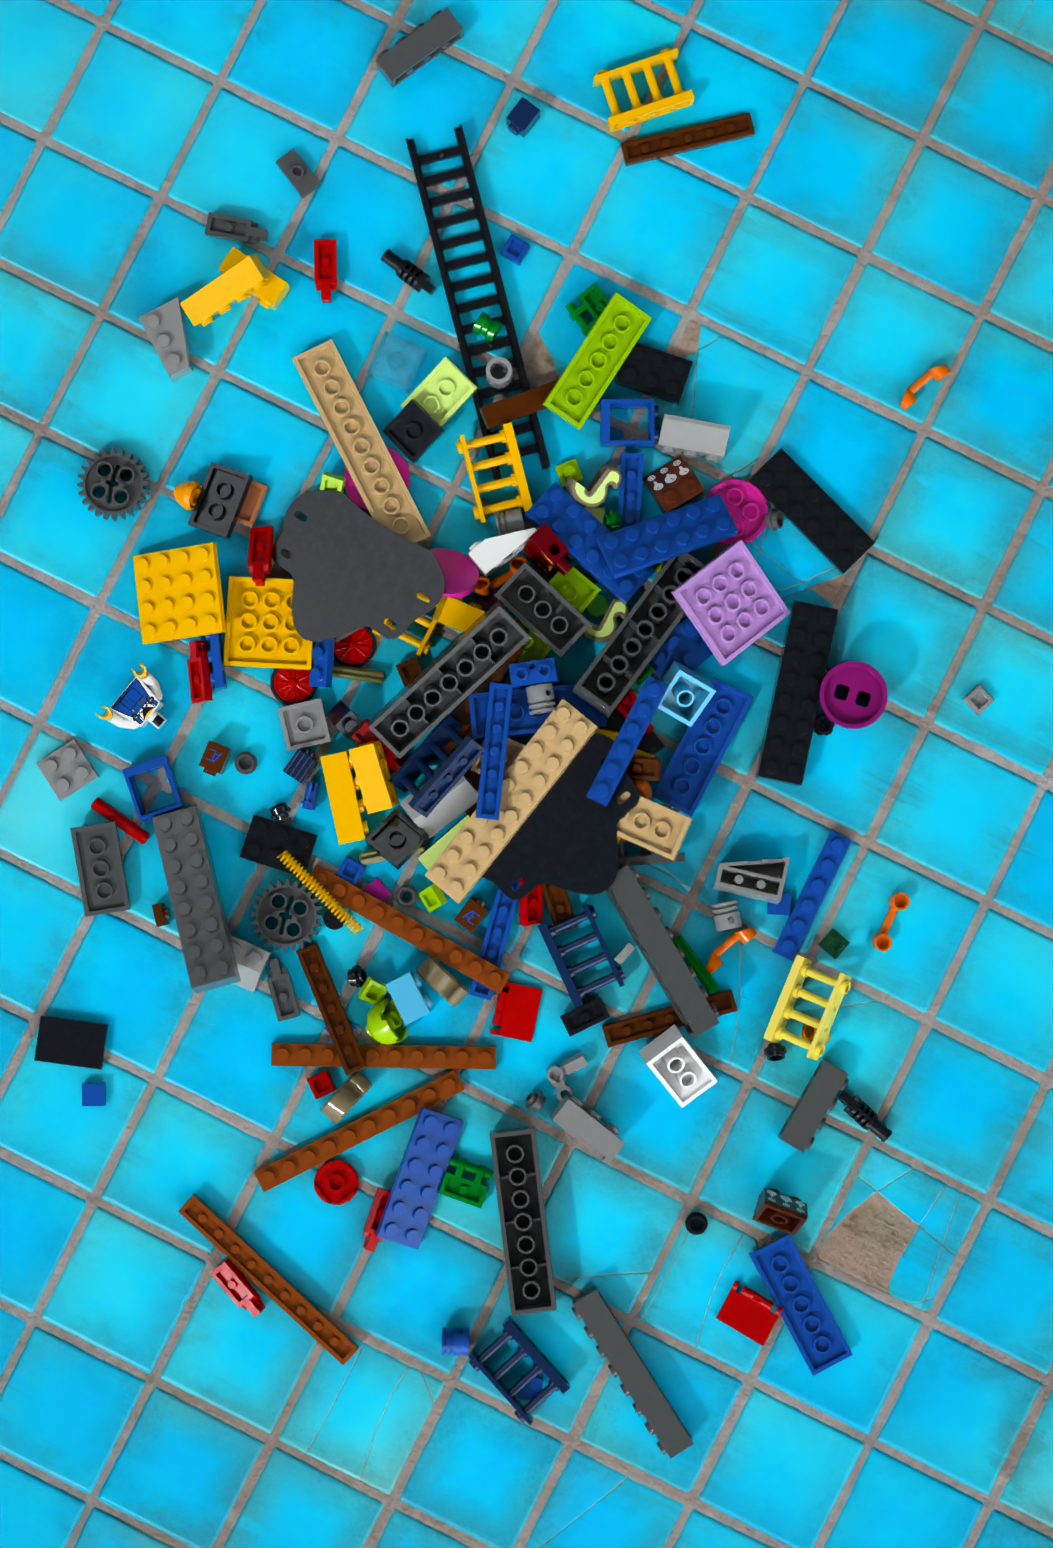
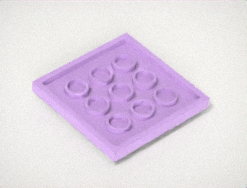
M742 540L736 541L671 592L721 666L726 665L790 614V611Z

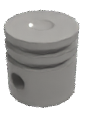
M495 357L487 363L486 378L492 387L503 389L512 381V366L505 358Z
M520 508L505 511L504 514L500 512L499 515L494 513L498 536L525 530Z
M552 683L526 687L527 701L530 704L528 707L531 709L530 715L556 711L554 707L556 704L553 702L555 698Z
M737 900L711 905V908L714 907L712 913H715L713 918L716 931L742 927L740 911H737V908H739L736 905L738 903Z

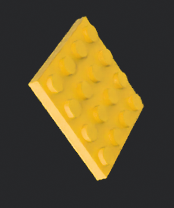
M211 542L133 556L142 644L147 645L226 632L217 543Z
M229 576L223 665L312 670L313 642L303 639L296 632L293 623V579L266 578L265 586L256 587L252 577Z

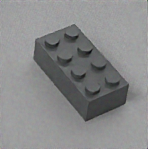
M526 562L495 594L508 609L560 657L592 625L590 621Z

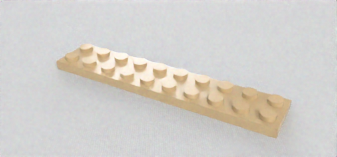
M330 339L292 357V361L370 516L399 536L415 544L430 538L431 534L333 340Z
M562 699L556 706V711H552L503 774L499 820L475 818V810L425 876L454 901L461 904L599 727L569 702Z
M508 737L504 773L526 746ZM482 754L471 767V771L480 774ZM623 793L618 797L617 803H624L629 799L630 793ZM640 796L638 804L619 820L617 836L675 861L693 819Z

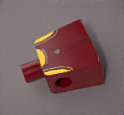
M545 523L529 537L522 550L547 573L556 568L565 576L573 568L565 559L569 551L568 548Z

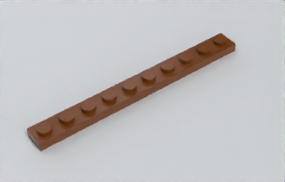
M315 865L310 876H313L312 880L317 879L316 883L320 882L319 886L323 885L322 889H326V892L332 895V899L336 898L335 901H339L345 907L501 994L511 976L510 973L347 882L322 866Z
M272 1043L271 1066L343 1067L333 1043ZM359 1044L368 1067L496 1069V1046Z
M454 1069L254 1171V1174L263 1192H266L419 1114L421 1107L428 1109L465 1089Z
M196 1194L178 1211L342 1365L359 1349L357 1344Z

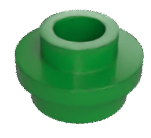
M609 510L603 516V525L611 532L618 530L621 520L620 514L615 513L614 510Z

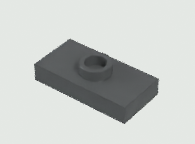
M294 149L276 161L277 166L302 198H305L321 186Z

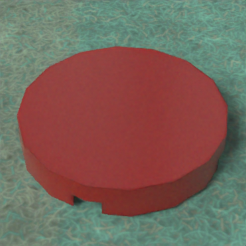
M340 1159L324 1163L317 1170L314 1178V1189L318 1197L325 1203L342 1205L350 1201L356 1194L359 1186V1176L355 1168L350 1163Z

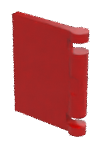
M507 982L505 987H509L508 992L502 991L501 994H498L492 1024L500 1025L501 1028L500 1031L491 1029L490 1034L532 1042L542 989Z
M735 1281L716 1319L764 1346L783 1308L779 1306L774 1314L771 1312L774 1302L747 1286L743 1287L741 1293L737 1292L736 1290L740 1282Z

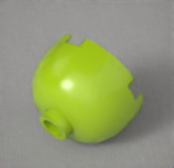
M389 998L373 1005L367 1014L366 1020L368 1035L379 1043L386 1045L401 1042L406 1039L408 1034L407 1026L403 1028L401 1021L403 1019L394 1001H388Z

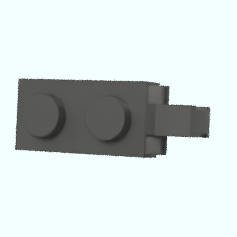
M211 212L208 214L205 229L206 236L246 244H255V240L267 242L269 233L266 229L258 228L259 224L254 223L252 220Z
M279 957L270 959L271 971L267 972L268 978L266 979L278 1022L300 1016V1010L287 967H281Z

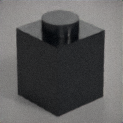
M341 700L325 715L347 739L364 724Z

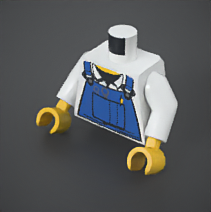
M138 662L142 667L140 671H135L131 668L136 676L134 680L112 704L110 709L101 704L100 706L105 709V713L99 715L95 712V714L100 719H107V721L120 728L137 729L139 726L144 728L150 722L157 729H160L167 720L158 712L164 705L161 701L163 694L157 679L149 671H146L142 662Z

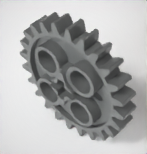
M111 448L110 454L102 449L101 457L94 453V461L87 458L89 466H81L85 474H78V477L83 482L78 483L77 486L83 488L78 495L81 497L86 496L82 503L84 505L90 503L88 506L90 512L96 509L95 515L97 517L103 513V519L108 520L111 515L112 519L117 521L118 515L123 520H126L127 512L134 516L132 509L141 510L138 504L139 502H147L143 495H150V492L145 487L150 486L151 483L144 481V479L149 477V474L142 473L146 468L144 464L137 466L140 462L138 457L132 460L133 454L131 452L125 456L123 449H120L118 454H116L115 449ZM109 466L111 468L110 474L108 476H101L102 468ZM120 466L116 476V467ZM127 471H131V480L127 482L123 481V474ZM116 481L118 486H114L112 489L109 484ZM105 488V495L101 498H96L97 489ZM120 493L127 494V499L123 503L117 502V497ZM112 494V502L108 504V500L110 499V496Z
M290 879L286 880L285 885L282 884L281 880H277V887L269 883V891L262 888L263 896H255L259 903L251 904L256 909V912L250 913L251 916L256 917V920L252 921L251 925L258 926L254 933L261 932L262 935L259 941L266 938L267 947L274 943V950H278L281 945L283 952H287L288 946H291V949L296 951V944L304 948V940L309 943L312 942L310 934L318 935L314 928L322 927L317 922V919L323 918V915L317 914V911L323 907L315 905L318 902V898L312 899V890L307 893L306 884L299 888V881L297 880L293 886ZM277 895H281L285 899V904L281 908L274 905V898ZM293 896L294 900L289 910L292 918L286 920L284 932L280 935L279 931L284 921V916H281V913L287 911L289 899ZM296 903H305L306 911L304 914H298L295 911ZM271 916L278 920V926L275 929H271L267 925V920ZM291 923H296L300 928V932L296 936L291 935L288 931Z

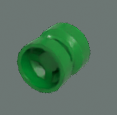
M482 312L472 332L477 335H484L485 339L492 343L499 333L502 323L498 320L490 319L488 314Z

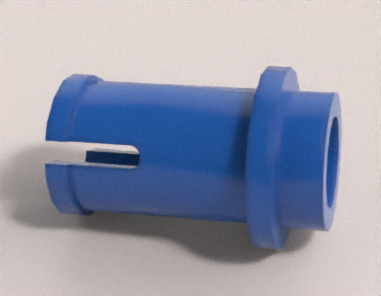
M306 781L304 800L301 801L303 804L302 808L315 810L316 806L319 805L317 798L320 783L315 782L313 785V782Z

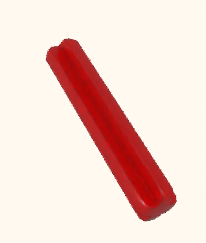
M96 798L91 804V809L110 822L116 821L119 829L140 844H145L149 839L150 834L102 799Z

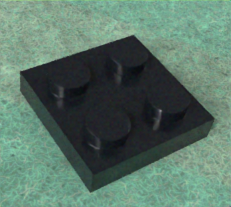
M411 399L383 430L384 434L413 463L417 462L445 431L415 399Z
M395 809L365 839V842L399 870L429 837Z

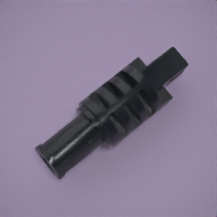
M390 249L383 254L381 261L395 270L397 277L414 290L420 292L423 289L430 295L435 292L437 288L428 282L430 276L411 261L402 260Z
M843 1092L838 1097V1100L846 1106L844 1111L863 1129H870L882 1142H885L891 1136L892 1131L878 1120V1114L857 1095L852 1098L847 1092Z

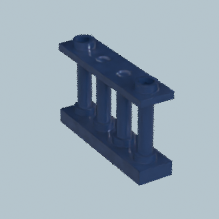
M449 714L438 723L389 780L390 783L403 792L410 791L414 797L408 804L426 818L486 750L470 736L467 735L464 739L458 732L463 725ZM453 739L458 747L449 756L443 748ZM438 756L443 764L434 773L428 765ZM423 773L429 780L419 789L414 782Z
M586 902L582 904L585 911L553 926L552 924L547 926L545 921L537 925L575 1008L583 1005L581 999L585 998L584 995L616 980L619 986L622 987L624 986L622 980L626 979L621 966L616 968L594 919L598 916L593 906L588 907ZM589 919L594 932L566 945H556L553 938L557 936V933ZM593 941H599L604 952L574 966L565 965L563 958L566 957L567 953ZM608 960L613 971L612 973L582 987L580 985L575 987L572 978L576 977V974Z
M509 1316L503 1322V1333L480 1355H477L474 1350L469 1353V1358L471 1359L469 1363L477 1372L481 1370L516 1409L514 1413L523 1423L526 1421L531 1425L533 1423V1416L530 1413L554 1391L560 1390L562 1394L570 1389V1383ZM514 1339L520 1345L517 1347L518 1351L493 1373L485 1364V1361L508 1340L512 1341ZM529 1356L535 1362L533 1364L534 1367L508 1389L500 1379L522 1358ZM545 1373L550 1379L548 1381L549 1384L523 1406L515 1396L535 1377Z

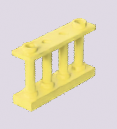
M796 955L763 1038L774 1043H779L782 1039L807 1049L806 1057L818 1061L825 1051L824 1044L843 997L851 987V977L840 972L837 979L813 969L811 960ZM809 976L833 986L834 989L830 999L803 989L802 985L805 978ZM801 997L824 1007L825 1011L821 1021L795 1010L796 1000ZM792 1018L816 1028L817 1031L813 1040L809 1041L786 1031L785 1027L788 1019Z

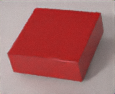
M328 1069L306 1079L316 1099L337 1090Z

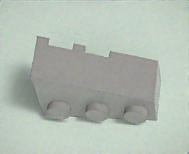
M179 297L138 317L173 382L193 372L183 308L180 305Z
M790 857L719 863L716 867L712 889L778 904L782 898Z
M565 1095L551 1113V1119L571 1136L586 1145V1148L591 1152L594 1151L602 1157L603 1161L609 1165L625 1145V1142L617 1134L620 1130L610 1122L606 1125L600 1121L602 1117L593 1109L587 1111L583 1108L584 1103L576 1096L570 1098Z

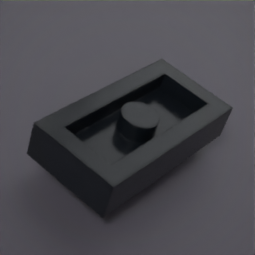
M598 997L560 1017L571 1037L609 1018L610 1015L601 997Z

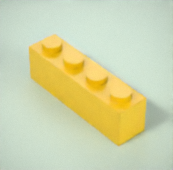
M257 254L249 255L185 299L180 305L194 327L201 324L205 327L214 321L213 316L220 313V315H223L231 310L232 307L230 305L235 301L240 303L249 297L248 292L253 289L256 292L266 286L265 281L271 276Z
M347 751L320 757L339 845L365 840L367 838L366 834H370L367 821L362 819L361 812H365L362 799H358L357 790H360V787L357 786L355 777H353L352 769L354 766L349 762Z

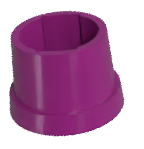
M848 661L835 666L826 674L820 687L819 698L822 710L833 723L848 729H859L871 725L882 715L887 704L888 692L883 677L875 668L863 662ZM838 684L849 687L846 700L834 697ZM859 691L870 694L867 707H862L855 703Z

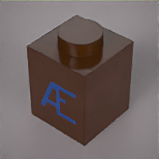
M209 741L199 766L204 767L203 772L212 776H216L217 773L223 775L232 749Z
M477 897L474 900L469 898L454 920L473 933L488 912L485 909L487 904Z

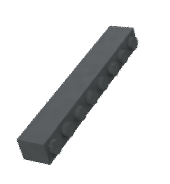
M593 1286L573 1299L574 1307L571 1308L578 1320L582 1318L586 1326L583 1327L590 1339L594 1337L597 1341V1351L602 1358L607 1357L609 1360V1370L614 1377L619 1376L621 1379V1389L627 1397L631 1395L635 1403L632 1406L639 1416L643 1414L647 1422L644 1424L651 1435L655 1434L659 1440L657 1445L663 1455L667 1453L671 1459L693 1445L690 1434L597 1287Z

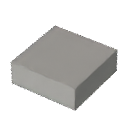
M980 684L962 699L977 716L995 701Z
M627 942L614 959L619 964H622L635 950V947Z

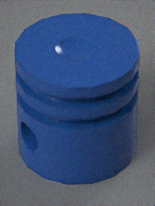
M442 1327V1355H445V1353L447 1355H451V1353L453 1355H469L470 1328L454 1327V1330H451V1327H448V1330H446L445 1327Z

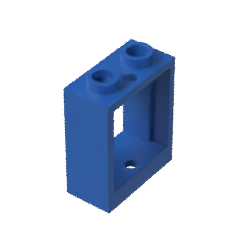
M601 399L600 447L653 448L655 441H659V428H655V419H659V406H655V399ZM610 409H648V440L610 439Z
M555 658L509 664L511 684L514 689H523L539 684L560 683L558 665Z
M167 755L122 769L139 821L146 820V823L153 822L152 817L174 812L185 807ZM164 767L176 803L146 813L134 777Z

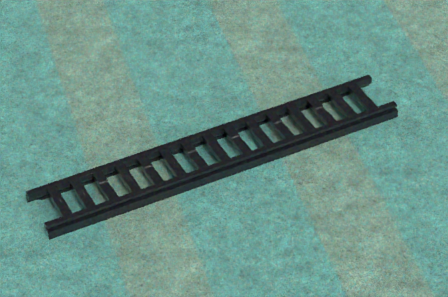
M459 125V127L454 128L458 144L456 147L418 156L414 139L408 140L406 138V143L467 377L478 387L476 378L486 376L487 365L473 368L471 356L511 347L513 358L508 359L512 369L516 368L519 380L511 381L503 389H497L492 386L480 390L478 388L472 394L482 436L484 437L499 433V430L493 432L487 430L479 410L483 407L481 399L519 389L524 392L530 390L464 132L462 125ZM461 156L462 168L423 177L421 166ZM467 178L468 189L433 198L428 196L426 187ZM472 198L474 210L434 219L432 208ZM473 220L478 221L480 231L440 241L438 229ZM483 241L486 252L448 262L445 261L444 250ZM485 262L489 263L490 274L454 283L450 281L448 273L450 271ZM494 283L496 295L456 304L454 293ZM499 304L502 316L491 319L500 321L502 326L505 325L508 337L494 340L492 343L486 342L468 347L465 335L474 333L472 329L475 323L462 326L459 314ZM537 413L528 415L530 422L513 426L515 436L533 432L535 444L518 448L520 457L538 453L542 470L550 467ZM493 444L485 445L488 459L505 455L504 452L495 454ZM499 465L491 467L494 480L502 479Z

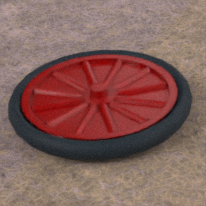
M363 627L341 641H335L334 659L342 666L355 668L367 664L376 651V639L372 630L369 627Z
M275 668L270 680L273 695L279 702L287 706L310 701L317 687L309 686L310 670Z

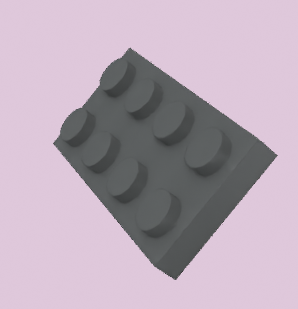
M111 821L70 828L85 917L130 910L131 905L117 822Z

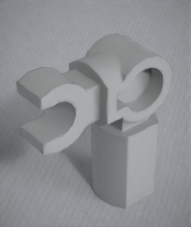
M582 1052L562 1061L561 1065L552 1064L546 1070L548 1080L553 1087L557 1088L556 1096L560 1102L562 1100L560 1094L563 1090H567L570 1096H573L572 1088L565 1084L567 1080L564 1075H570L588 1066Z

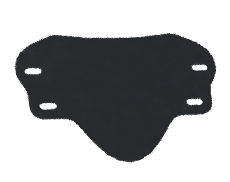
M315 490L299 496L287 510L283 531L273 547V561L288 571L293 577L292 617L296 632L303 639L311 642L333 639L364 626L372 628L387 639H396L416 619L432 611L444 593V574L435 555L430 550L399 536L362 511L344 493L339 491ZM295 512H302L307 516V520L304 522L294 516ZM282 549L288 550L293 554V558L287 559L280 554V551ZM421 592L430 598L429 603L419 600L417 594ZM387 618L397 624V628L394 630L384 624V620Z
M603 734L592 735L483 874V878L497 885L512 900L522 899L538 885L542 884L553 885L567 891L585 895L600 894L611 887L618 872L617 824L624 815L638 804L640 798L639 791L631 780L627 768L607 807L586 797L603 765L601 763L602 759L608 755L614 740ZM625 792H629V799L622 804H618V797ZM519 878H523L524 884L517 890H513L511 885Z

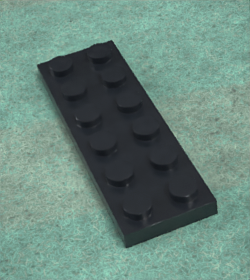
M782 448L749 479L842 575L875 543Z

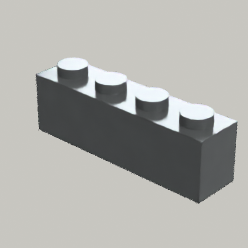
M448 8L443 11L439 10L432 15L431 20L426 24L421 23L415 27L413 33L408 37H401L393 48L382 51L376 59L377 68L391 87L394 88L463 38V28Z
M822 1059L779 1132L778 1138L801 1152H804L805 1149L809 1150L815 1140L812 1136L817 1129L820 1130L826 1121L824 1116L827 1110L831 1111L837 1102L835 1097L838 1091H843L849 1081L847 1079L848 1074Z

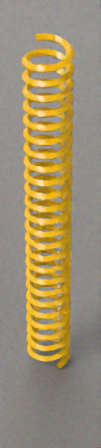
M288 850L277 856V858L281 857L280 862L285 860L283 865L287 864L286 868L291 866L289 871L295 869L293 874L297 873L296 877L301 875L299 881L304 879L302 884L307 882L305 887L311 884L308 889H313L312 893L317 891L315 897L321 894L318 897V900L323 898L321 903L327 900L324 906L330 904L328 909L332 908L331 912L337 909L334 916L340 913L337 919L342 917L340 922L346 919L343 925L349 923L347 928L352 926L350 931L356 928L353 935L364 928L361 927V923L357 924L358 920L354 921L355 917L351 918L352 914H348L345 908H341L342 904L338 905L339 901L335 902L336 898L332 899V895H329L326 889H322L323 885L319 886L320 882L316 883L317 879L312 880L313 876H310V873L306 874L307 869L303 870L304 866L300 867L301 863L296 864L297 860H294L291 854H287Z

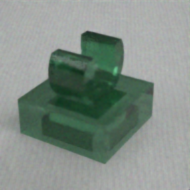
M831 928L817 945L833 959H836L850 942L834 928Z

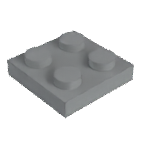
M322 698L277 708L287 752L332 742Z
M75 739L36 763L60 801L99 777Z

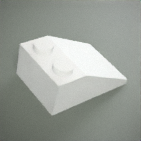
M534 527L487 538L482 542L478 540L469 548V558L476 564L479 572L484 577L489 578L521 552L529 537L537 530Z
M675 1024L639 1050L647 1066L681 1108L718 1082Z

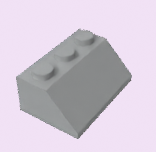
M664 414L657 448L662 449L661 452L666 454L680 452L683 453L684 457L696 458V456L705 457L706 461L718 462V460H723L731 426Z
M464 774L427 818L408 804L414 797L412 794L401 801L400 805L430 839L476 804L478 791Z
M229 932L241 979L240 982L234 984L254 993L273 952Z

